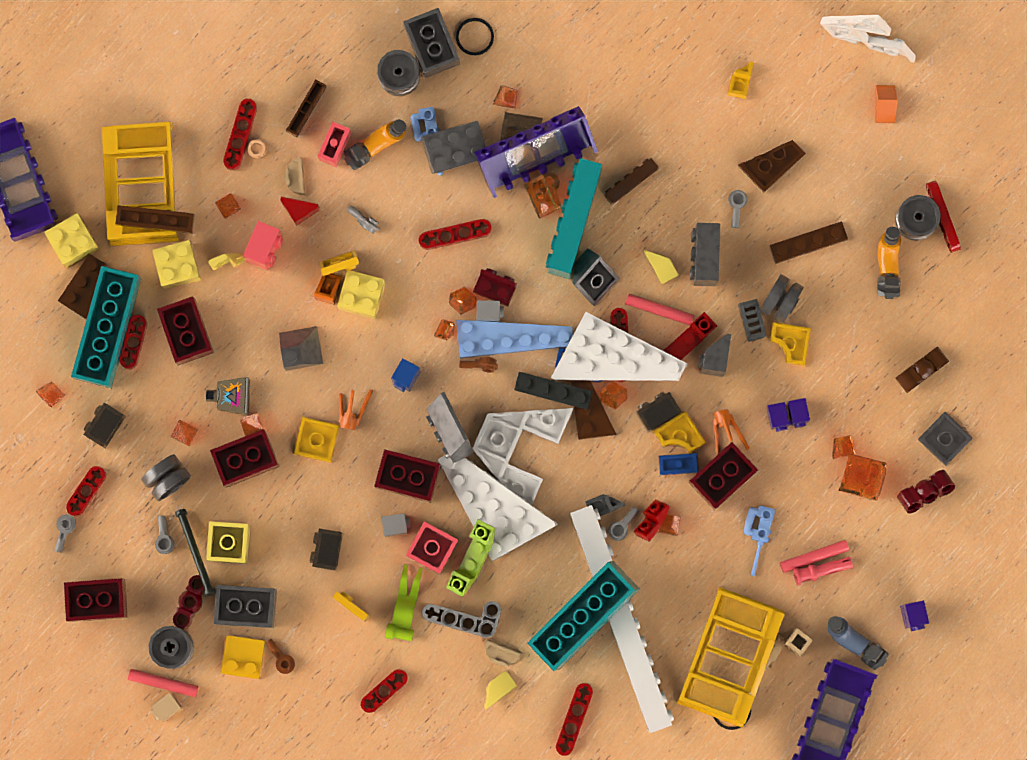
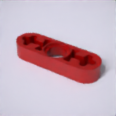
M134 315L129 320L120 355V364L127 370L134 369L140 357L147 329V321L142 315ZM138 319L143 323V326H139L137 331L141 333L140 336L136 333H131V330L135 332L136 326L133 323L134 321L137 322ZM131 337L138 338L139 344L136 347L129 346L128 341ZM126 349L137 351L136 354L132 353L131 359L134 362L129 363V366L124 361L125 358L129 357V352H126Z
M94 466L87 472L67 502L66 509L69 514L73 516L83 514L106 479V472L103 468ZM100 470V475L102 477L100 479H95L93 483L97 485L96 487H94L92 484L88 483L87 480L89 479L90 481H92L94 479L93 472H98ZM84 486H90L92 490L91 494L87 497L81 494V489ZM77 495L80 498L86 500L85 503H83L82 501L79 503V511L75 510L74 512H72L73 508L71 507V505L77 504L79 501V499L76 498Z
M400 669L394 670L361 700L363 711L367 713L375 712L407 683L408 676L406 672ZM396 673L399 675L403 674V682L395 683L394 686L397 688L393 690L392 686L386 681L390 679L393 682ZM383 685L388 686L390 689V693L386 697H382L379 694V688ZM375 692L382 702L379 703L376 700L373 703V709L370 707L366 709V699L372 700L374 698L372 694Z

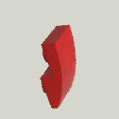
M655 499L643 512L646 518L634 530L635 535L650 542L663 524L670 508L669 505Z

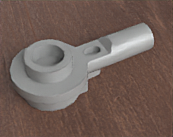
M735 190L729 195L728 201L730 206L733 207L732 228H739L741 208L747 203V196L743 191Z
M352 205L348 207L347 212L358 219L357 221L366 230L374 234L375 231L380 229L377 226L379 223L371 217L365 218Z
M632 507L622 521L612 523L608 530L609 536L615 541L623 540L627 535L628 524L639 511Z
M62 515L57 520V528L60 533L54 551L62 553L67 534L74 531L76 527V521L71 515Z
M163 515L158 516L160 535L155 542V547L159 553L168 554L173 551L175 543L167 535L166 518Z

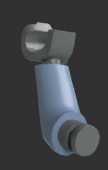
M834 616L829 619L828 632L835 642L858 656L864 653L861 660L873 670L884 666L889 655L887 651L875 642L869 646L871 641L855 631L844 618Z

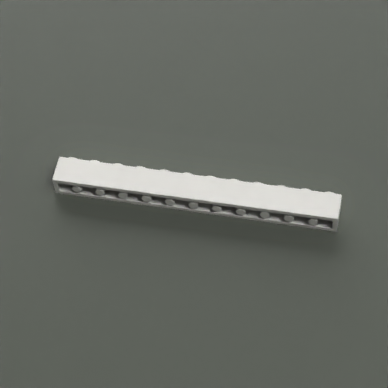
M591 505L571 512L570 516L591 574L594 576L607 562L612 561L611 556H614L611 545H606L604 538L607 537L604 526L600 527L598 520L601 519L598 509H593ZM629 600L609 620L648 731L652 733L672 726L671 721L674 718L671 710H666L664 704L667 702L664 691L660 692L658 688L660 679L657 672L653 673L651 666L654 663L651 655H646L644 648L647 647L644 636L640 637L637 629H640L637 617L633 618L631 611L634 608L631 600Z

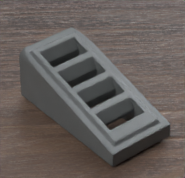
M754 299L739 303L738 308L748 342L767 337L758 300ZM754 306L755 310L745 312V308ZM756 314L757 317L747 320L746 316ZM757 321H758V323H759V325H756V326H752V327H749V326H748V324L754 323V322H757ZM757 329L761 330L760 333L752 335L750 334V331Z

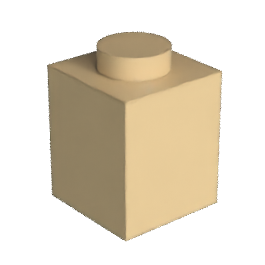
M796 628L784 645L798 656H801L813 640Z
M169 692L151 706L153 709L151 713L157 721L165 722L183 709L173 693Z

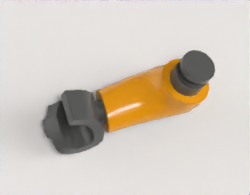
M400 119L391 121L371 133L362 141V145L358 142L344 151V160L347 165L356 170L370 161L369 157L400 141L405 135V122Z
M896 227L887 228L878 243V262L881 277L878 278L877 291L878 295L884 296L885 299H893L900 296L901 281L900 277L897 276L899 275L898 256L902 239L900 231Z

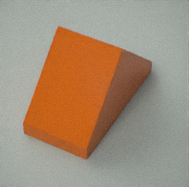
M876 85L875 123H895L897 108L895 85Z
M335 274L322 275L314 293L315 299L334 305L342 276Z

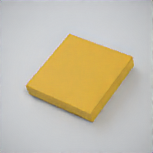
M302 417L293 454L331 463L340 425Z

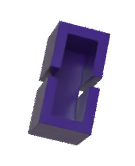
M806 398L788 401L790 421L788 420L785 402L768 405L766 409L771 430L776 429V432L788 430V426L793 425L795 428L805 427L806 423L810 421Z
M924 600L900 606L905 629L910 628L911 631L925 629V624H929Z

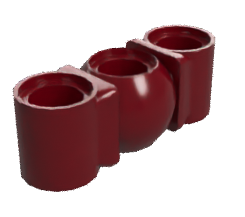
M939 470L929 476L930 480L924 479L919 481L915 488L910 486V488H905L898 493L897 498L907 513H914L923 507V503L930 504L938 496L941 498L944 495L950 494L955 489L956 485L945 470Z
M200 575L192 576L189 579L186 591L179 596V607H177V612L173 616V623L178 628H188L192 624V618L195 616L194 613L198 612L202 607L204 586L200 589H195L193 586L196 579H201ZM192 596L195 599V604L192 607H188L186 599ZM182 614L187 616V622L184 625L178 623V617Z

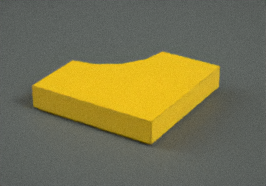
M773 322L770 342L777 344L783 350L787 364L805 366L811 328Z
M686 411L653 431L663 448L669 445H678L685 448L690 454L706 444Z

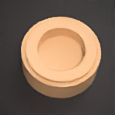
M255 139L248 144L247 151L253 159H261L266 155L267 148L263 141Z

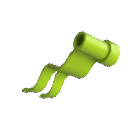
M404 564L392 624H387L385 638L392 640L396 638L412 642L414 630H411V624L423 568L419 567L409 596H407L408 565Z

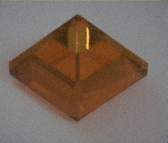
M442 319L434 337L447 341L454 335L455 323Z

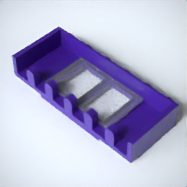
M578 106L551 118L549 121L537 124L533 128L519 132L515 136L498 141L474 153L487 186L495 198L497 197L495 188L504 185L507 190H511L513 188L511 181L521 177L524 182H529L531 180L529 173L535 170H539L544 175L548 173L546 166L553 162H556L559 167H563L565 165L564 158L571 154L576 159H580L583 157L581 150L587 147H591L594 153H597L598 150L586 116Z
M16 118L0 123V208L5 217L4 221L9 227L10 237L14 242L46 231L57 225L55 220H58L55 209H51L49 205L52 202L48 191L44 192L42 185H45L44 179L36 171L38 163L35 157L30 155L29 150H32L28 139L25 140L23 133H25L24 126Z
M831 659V662L827 661L824 668L826 676L824 680H820L817 691H820L817 699H813L810 708L813 710L811 717L807 716L804 728H807L806 732L800 736L797 744L800 748L797 754L794 753L792 760H846L852 748L851 744L854 735L858 731L859 721L864 714L867 699L871 695L874 679L878 675L836 659Z

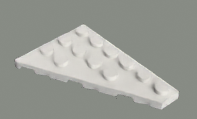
M585 312L551 378L556 381H679L687 363Z
M446 456L438 459L473 527L477 519L495 527L494 543L488 554L492 561L558 525L556 521H553L541 510L532 506L527 500L518 496L506 485L500 483L492 475L476 466L471 460L463 458L453 463L451 458L447 459Z

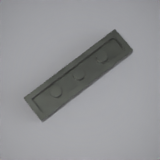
M519 372L514 388L518 392L585 410L589 409L593 391L523 372Z

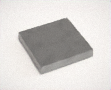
M944 412L918 438V441L941 463L947 466L973 438Z

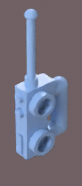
M433 107L418 109L419 113L412 114L410 117L414 139L417 142L422 141V136L440 131L439 127H437L436 113ZM419 120L425 121L426 132L421 133Z
M759 506V508L750 507L748 510L743 532L745 535L752 536L751 540L758 541L752 573H750L751 576L756 575L755 572L763 543L769 542L770 539L768 535L771 534L770 527L775 513L773 508ZM755 516L760 517L758 529H752Z

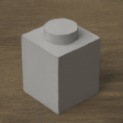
M477 300L476 321L500 322V318L504 317V306H500V301Z
M404 513L381 517L385 537L408 534L407 529H411L409 517L406 518Z

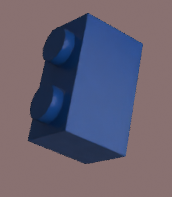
M402 358L391 377L394 387L402 392L405 390L410 392L421 371L418 366Z

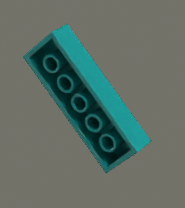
M580 158L579 163L575 162L572 171L574 180L569 181L567 188L569 198L564 199L561 213L564 215L563 218L559 217L556 226L558 236H553L551 243L553 253H549L546 260L548 274L566 279L571 278L602 170V164Z
M101 266L71 375L73 379L112 389L129 320L141 282L139 275Z
M609 561L527 644L553 671L560 670L640 588L614 561Z

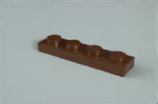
M118 205L115 224L117 226L192 234L195 215L193 213Z
M841 221L771 244L769 247L774 262L777 264L847 241L848 237Z

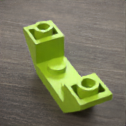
M477 519L469 536L473 539L459 569L453 571L446 586L447 589L462 597L466 594L477 579L494 543L495 527Z

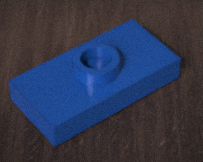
M697 453L659 456L660 475L698 473Z

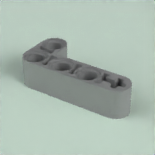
M495 601L485 604L481 618L434 604H428L422 610V615L428 622L484 638H490L495 634L501 614L500 605ZM490 605H495L498 608V612L494 616H490L487 613V608ZM434 608V612L440 614V610H444L441 615V622L437 621L439 619L437 616L428 618L429 615L426 614V611ZM448 613L455 615V621L452 624H447L444 620L445 615ZM467 618L474 621V626L471 629L463 627V621ZM486 623L493 627L492 632L488 635L484 634L481 630L482 626Z

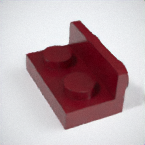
M489 268L486 270L481 269L473 293L492 301H500V304L508 307L517 287V283L514 282L515 279L506 275L500 277L496 275V271Z

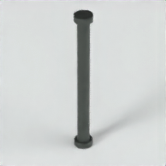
M180 509L175 512V515L179 518L205 589L204 595L205 597L212 596L216 591L215 588H212L186 516L187 511L186 509Z

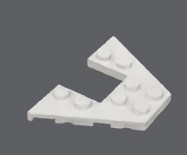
M879 15L827 16L821 19L820 24L834 38L857 44V41L865 43L869 49L891 56H898L900 54L906 56L910 62L914 63L916 55L905 44V41L897 38L894 41L888 40L880 35L871 37L866 33L890 35L891 28Z
M573 408L488 413L472 450L500 483L506 485L518 496L533 504L543 479L509 465V460L522 430L559 444Z

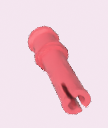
M846 557L817 566L810 564L808 567L799 570L795 568L793 569V575L797 586H799L802 582L817 581L818 577L853 569L851 558Z

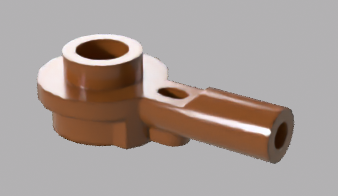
M491 357L475 359V361L460 360V368H481L483 372L487 373L497 370L498 364L496 363L497 360Z
M272 639L268 640L266 645L277 659V670L282 674L291 673L295 667L294 659L289 655H283Z

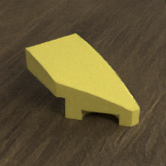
M648 250L643 251L661 284L678 276L669 257Z
M227 253L209 260L208 263L214 271L229 261L235 267L246 260L242 253Z
M506 670L489 682V686L486 687L485 709H488L517 686Z

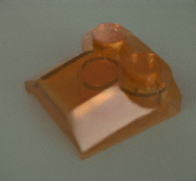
M553 172L542 174L524 184L539 219L562 208L557 191L560 179Z
M848 454V461L839 491L877 501L884 483L887 464Z

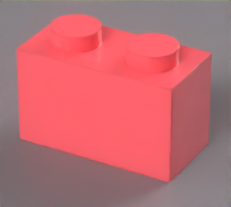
M332 122L319 151V161L337 168L351 136L349 128Z

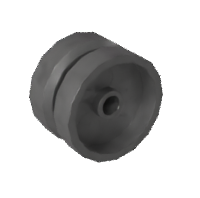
M393 50L386 53L378 64L377 74L379 82L387 93L393 96H405L416 89L420 81V71L416 59L410 53L403 50Z
M915 195L902 203L896 213L895 223L902 236L909 240L919 241L926 239L935 231L940 223L941 214L934 200L927 196Z
M780 274L760 311L770 315L775 306H777L778 310L774 318L783 324L788 314L792 313L798 303V297L804 287L794 283L787 292L785 289L789 283V278Z
M175 454L156 464L141 479L147 488L154 487L152 495L158 502L176 492L191 478L186 468L178 469L181 462Z
M164 626L156 630L151 636L148 645L152 660L158 666L167 669H177L186 665L194 652V642L190 634L184 629L175 626ZM171 644L175 645L172 651L169 650Z

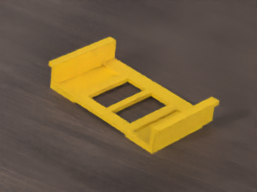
M172 122L102 127L107 239L110 242V246L179 242V234L177 232L117 226L115 224L117 207L120 205L119 185L164 182L165 202L120 206L175 211L171 142ZM162 156L163 176L118 179L117 159Z
M718 587L714 604L677 704L743 728L781 626L784 610ZM716 625L760 641L754 660L751 661L709 645ZM709 651L750 666L751 668L744 687L700 671L706 652Z

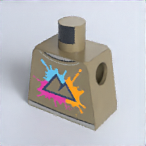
M244 377L218 381L217 390H206V402H217V409L220 411L249 416L250 379Z

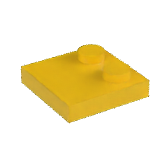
M355 250L319 262L323 276L343 269L349 271L356 268V265L359 264Z
M336 591L332 598L362 621L366 622L370 617L351 602L353 598L344 591L341 594Z
M227 635L221 674L260 679L265 641Z

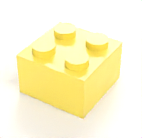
M78 213L44 232L66 268L84 259L89 253L92 254L99 250Z
M190 240L152 250L160 283L164 290L201 280Z
M351 270L347 271L337 305L338 309L376 319L385 287V280Z
M209 522L206 560L209 562L247 564L250 525Z

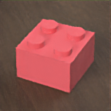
M258 221L243 254L246 262L267 271L269 266L273 267L276 260L275 252L277 249L280 250L284 241L280 230Z
M424 521L406 557L441 575L459 540Z

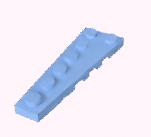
M456 320L460 358L564 348L568 346L573 337V330L570 326Z

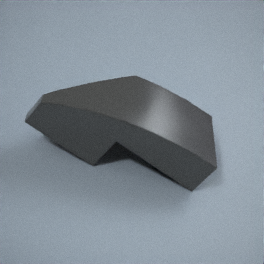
M604 494L585 501L587 507L592 505L593 509L597 508L600 516L625 506L624 502Z

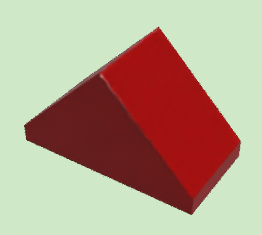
M281 197L280 199L296 226L317 213L320 209L319 205L286 197Z

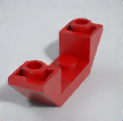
M704 312L663 351L682 360L717 327L716 323Z

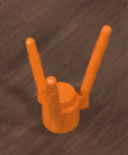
M372 389L369 390L357 418H355V414H351L354 390H351L347 413H344L343 394H339L340 416L338 422L341 423V428L355 430V427L360 425L361 417L373 393Z
M728 409L715 412V419L712 422L714 425L716 453H720L718 425L720 428L725 427L729 441H733L729 425L732 424L740 440L748 450L750 447L734 421L733 415L729 414Z

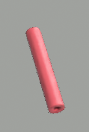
M632 294L628 295L625 304L687 325L692 324L694 318L693 314Z
M846 540L782 561L780 562L782 572L786 573L795 568L798 569L847 552L849 547Z
M131 669L128 676L130 681L191 697H196L199 688L196 685Z

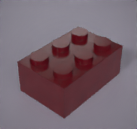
M193 296L157 309L174 361L178 366L214 353L196 299Z
M264 429L210 450L225 488L280 467L267 432Z
M731 442L688 483L715 511L750 479L758 469Z
M384 449L374 487L431 503L441 464Z
M125 579L64 582L66 622L127 618Z

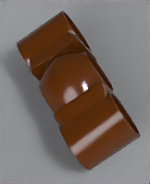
M937 346L895 379L905 392L908 393L947 364L949 360Z

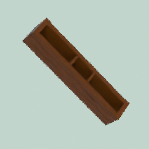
M315 79L289 126L286 128L287 133L296 138L298 137L326 89L324 83Z
M652 158L643 161V165L634 168V172L625 175L624 180H619L614 184L615 187L612 189L610 187L605 191V198L611 205L658 170L659 167Z

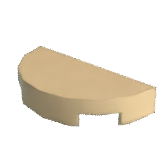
M302 157L294 159L288 165L284 176L290 190L299 195H305Z
M777 634L765 668L766 670H770L773 662L778 658L782 648L781 643L784 640L783 634Z
M488 640L485 642L486 655L497 665H512L522 655V653Z

